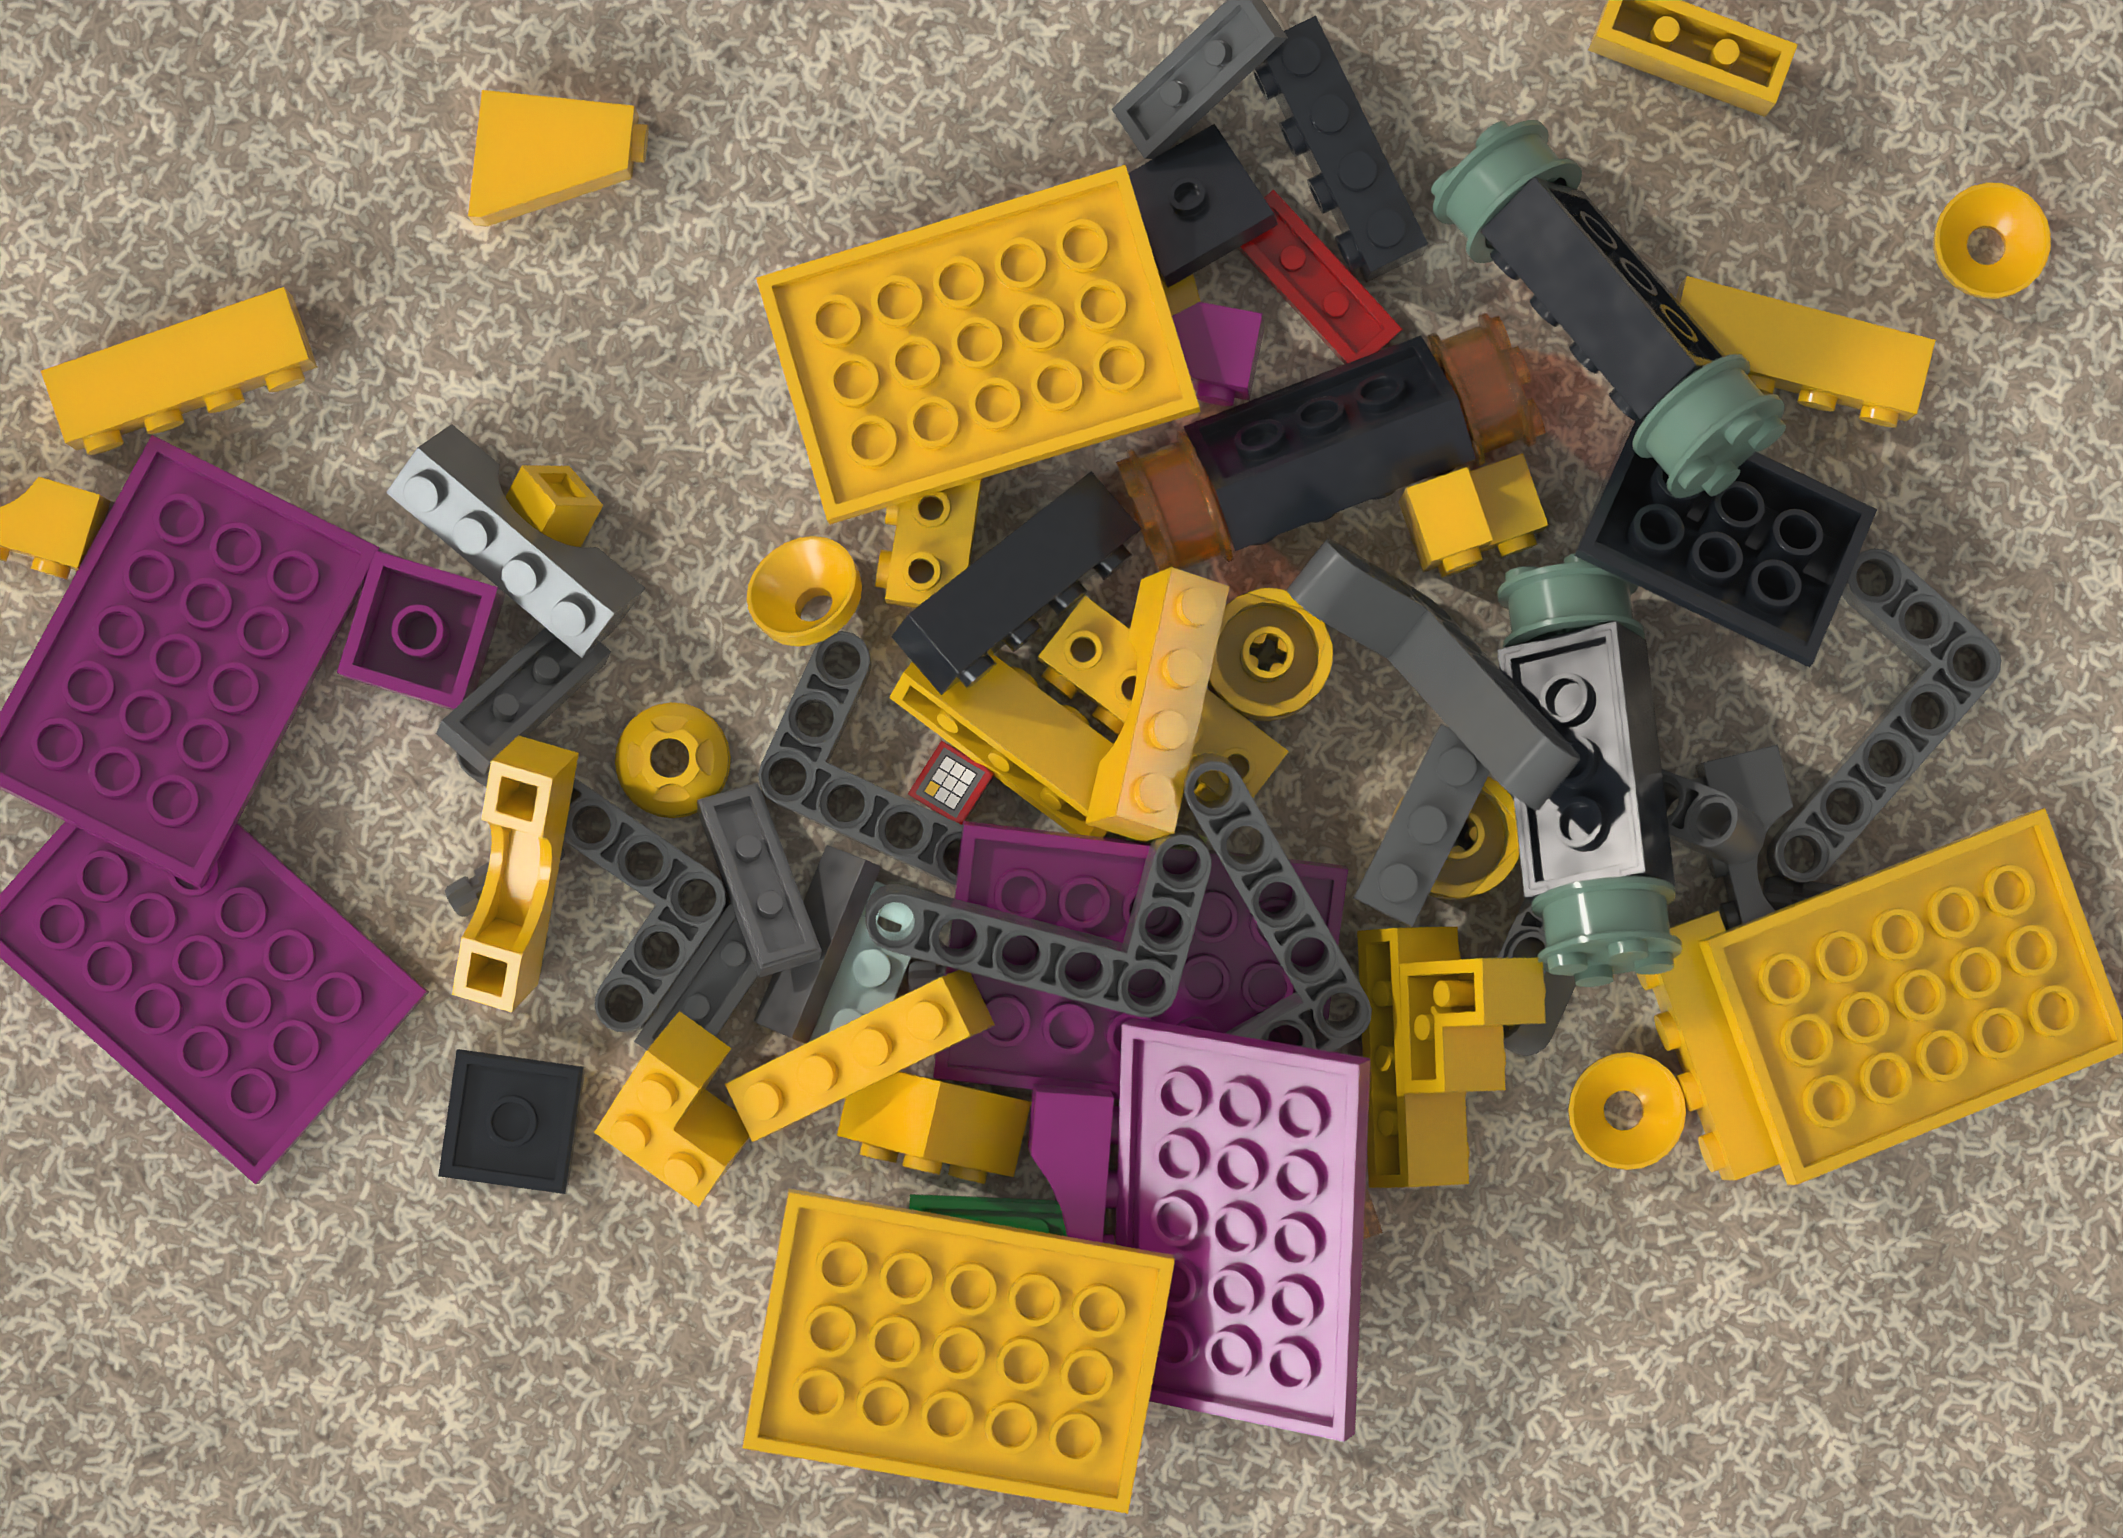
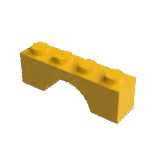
M38 477L20 497L0 507V560L7 562L9 552L14 551L34 557L30 569L68 580L70 570L79 569L102 527L111 501L100 494Z
M1173 567L1141 579L1127 639L1134 646L1137 656V677L1134 695L1127 718L1117 740L1106 756L1099 762L1085 824L1142 842L1174 834L1184 792V780L1190 766L1230 586Z
M518 735L491 760L481 820L487 821L491 828L490 861L476 910L461 937L452 995L513 1012L539 984L576 773L578 752Z
M958 970L942 976L725 1083V1086L752 1142L813 1115L894 1073L995 1026V1023L971 973Z

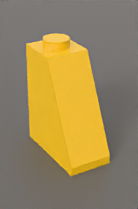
M482 90L468 217L475 226L488 227L632 179L634 162L645 163L648 125L638 124L639 115L634 105Z

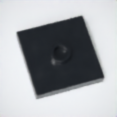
M1215 123L1128 173L1159 276L1167 288L1278 225L1274 212Z
M457 1049L438 1176L567 1194L586 1067Z

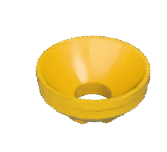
M1987 182L1963 190L1946 204L1938 217L1934 230L1933 250L1936 263L1943 276L1955 288L1967 295L1980 299H2000L2024 290L2038 278L2047 263L2051 250V233L2046 216L2030 195L2014 186L2004 183ZM1980 228H1989L1998 233L2004 244V252L1998 262L1983 265L1976 262L1970 256L1967 249V241L1973 231Z
M800 537L785 542L772 550L759 563L748 584L746 598L748 610L757 626L772 640L783 645L796 647L812 645L836 634L849 622L861 599L862 582L853 558L838 542L825 537ZM817 596H829L832 598V605L827 614L815 621L801 619L802 609L809 600Z
M663 703L641 711L625 727L616 746V774L624 793L642 810L658 817L681 818L697 813V800L721 793L730 774L731 755L729 743L723 730L704 711L684 703ZM668 739L682 742L689 752V764L686 770L681 775L671 778L657 774L651 762V755L655 746Z
M1630 1052L1615 1053L1596 1060L1576 1080L1570 1093L1568 1104L1569 1125L1575 1140L1583 1151L1595 1161L1611 1168L1624 1170L1639 1169L1662 1159L1678 1142L1684 1129L1686 1117L1685 1097L1679 1082L1671 1071L1659 1061L1643 1054ZM1618 1091L1633 1093L1642 1106V1115L1639 1122L1627 1130H1618L1612 1127L1604 1115V1105L1607 1099Z

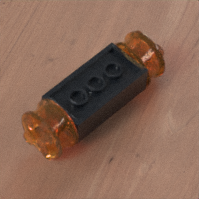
M1487 313L1478 315V326L1441 340L1434 332L1427 335L1426 344L1420 335L1183 426L1184 429L1176 431L1177 442L1138 456L1133 449L1126 450L1127 458L1116 462L1117 469L1129 498L1132 497L1136 512H1133L1135 521L1141 528L1139 532L1146 548L1150 549L1157 571L1160 572L1171 567L1183 570L1217 556H1221L1228 563L1233 561L1230 542L1235 551L1248 546L1266 544L1277 535L1311 522L1317 523L1328 520L1337 512L1365 501L1388 497L1399 488L1430 476L1445 475L1464 463L1472 461L1477 467L1485 464V453L1522 440L1527 447L1535 445L1536 437L1546 433L1544 422L1534 399H1526L1522 385L1531 382L1529 369L1518 346L1511 347L1508 333L1500 316L1497 315L1490 318Z

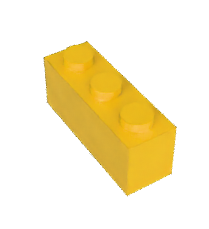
M1606 0L1588 51L1766 117L1777 102L1798 44L1682 0Z

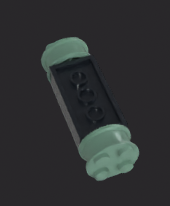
M1526 120L1508 126L1505 121H1499L1491 125L1477 139L1476 148L1458 166L1447 170L1434 182L1431 192L1435 196L1433 204L1435 217L1443 224H1455L1467 238L1466 252L1474 262L1488 263L1494 261L1511 279L1517 281L1521 278L1534 294L1529 299L1534 310L1550 325L1557 327L1560 324L1574 342L1569 346V349L1574 357L1590 372L1597 374L1600 371L1614 387L1609 393L1614 404L1630 419L1637 421L1639 418L1644 420L1634 436L1633 449L1640 457H1653L1669 476L1667 489L1674 497L1685 498L1703 490L1710 496L1721 493L1736 480L1740 473L1738 467L1755 451L1759 452L1768 448L1784 433L1786 425L1781 421L1785 409L1784 402L1775 394L1764 395L1748 377L1750 364L1743 355H1724L1584 191L1577 190L1582 178L1580 166L1572 159H1560L1547 144L1549 138L1548 130L1540 121Z
M1574 553L1565 557L1563 564L1541 568L1534 566L1518 567L1505 573V582L1498 588L1497 597L1499 604L1509 610L1511 634L1504 639L1503 649H1499L1497 652L1499 669L1581 758L1540 810H1535L1515 796L1513 797L1524 897L1532 901V912L1538 918L1543 919L1546 948L1538 954V962H1542L1543 970L1551 974L1574 976L1576 986L1596 987L1613 982V974L1635 971L1637 974L1650 975L1674 969L1673 959L1682 952V943L1678 937L1670 934L1667 905L1673 902L1676 897V885L1647 641L1644 639L1645 631L1643 625L1633 619L1631 595L1637 590L1638 586L1574 556Z

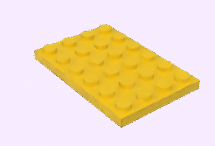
M1126 165L756 277L825 516L829 524L1200 412Z
M2045 808L2030 811L1698 941L1787 1185L1801 1184L2123 1053V1019Z
M788 1189L742 1448L1128 1514L1175 1258L1173 1255Z

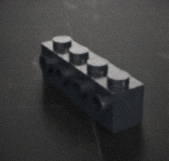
M1314 16L1285 30L1284 32L1288 38L1252 72L1265 99L1270 100L1275 97L1286 120L1279 122V126L1294 157L1303 154L1313 173V177L1307 179V183L1318 208L1323 214L1331 211L1342 232L1335 236V240L1345 263L1351 271L1359 268L1367 283L1423 256L1428 242L1317 17Z
M1091 471L911 611L891 637L941 695L959 681L968 689L996 665V662L991 658L995 652L1004 645H1007L1012 652H1015L1035 636L1042 628L1037 619L1052 608L1060 616L1087 593L1086 588L1082 585L1087 579L1097 572L1105 580L1121 568L1132 557V554L1126 547L1141 528Z

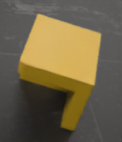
M522 465L505 496L512 508L532 527L558 542L575 547L582 546L603 507L599 499L570 466Z

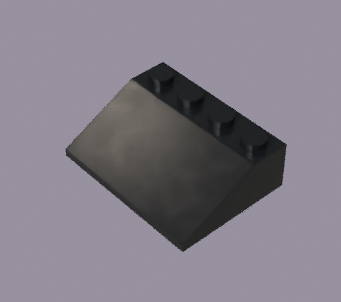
M1640 418L1637 421L1633 420L1624 434L1602 483L1574 556L1810 668L1815 661L1877 509L1756 451L1738 467L1740 470L1738 477L1721 493L1710 496L1703 490L1689 497L1676 498L1668 491L1667 481L1669 476L1653 457L1642 458L1634 451L1633 439L1644 420Z

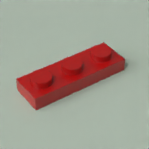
M1273 189L1264 199L1274 212L1278 225L1237 249L1344 365L1381 351L1401 333L1402 328Z

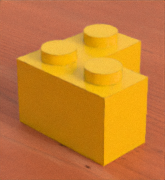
M1523 453L1469 471L1468 467L1407 487L1398 500L1422 571L1426 572L1438 568L1441 578L1476 567L1477 562L1483 560L1481 552L1498 547L1501 557L1538 545L1534 534L1542 532L1548 526Z
M1479 958L1399 964L1404 1093L1506 1090V1053L1504 1049L1503 1025L1545 1023L1544 1000L1546 989L1543 963L1538 962V958Z
M679 1011L647 1049L594 1133L699 1207L730 1168L750 1136L739 1113L706 1090V1087L732 1048Z
M899 1071L845 1097L837 1136L862 1142L859 1155L897 1163L900 1152L905 1154L902 1164L904 1167L940 1175L942 1164L947 1163L950 1164L949 1176L985 1184L988 1172L1014 1177L1031 1102Z

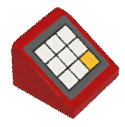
M941 740L908 792V795L934 812L963 825V821L968 819L994 778V772L974 762L965 754Z

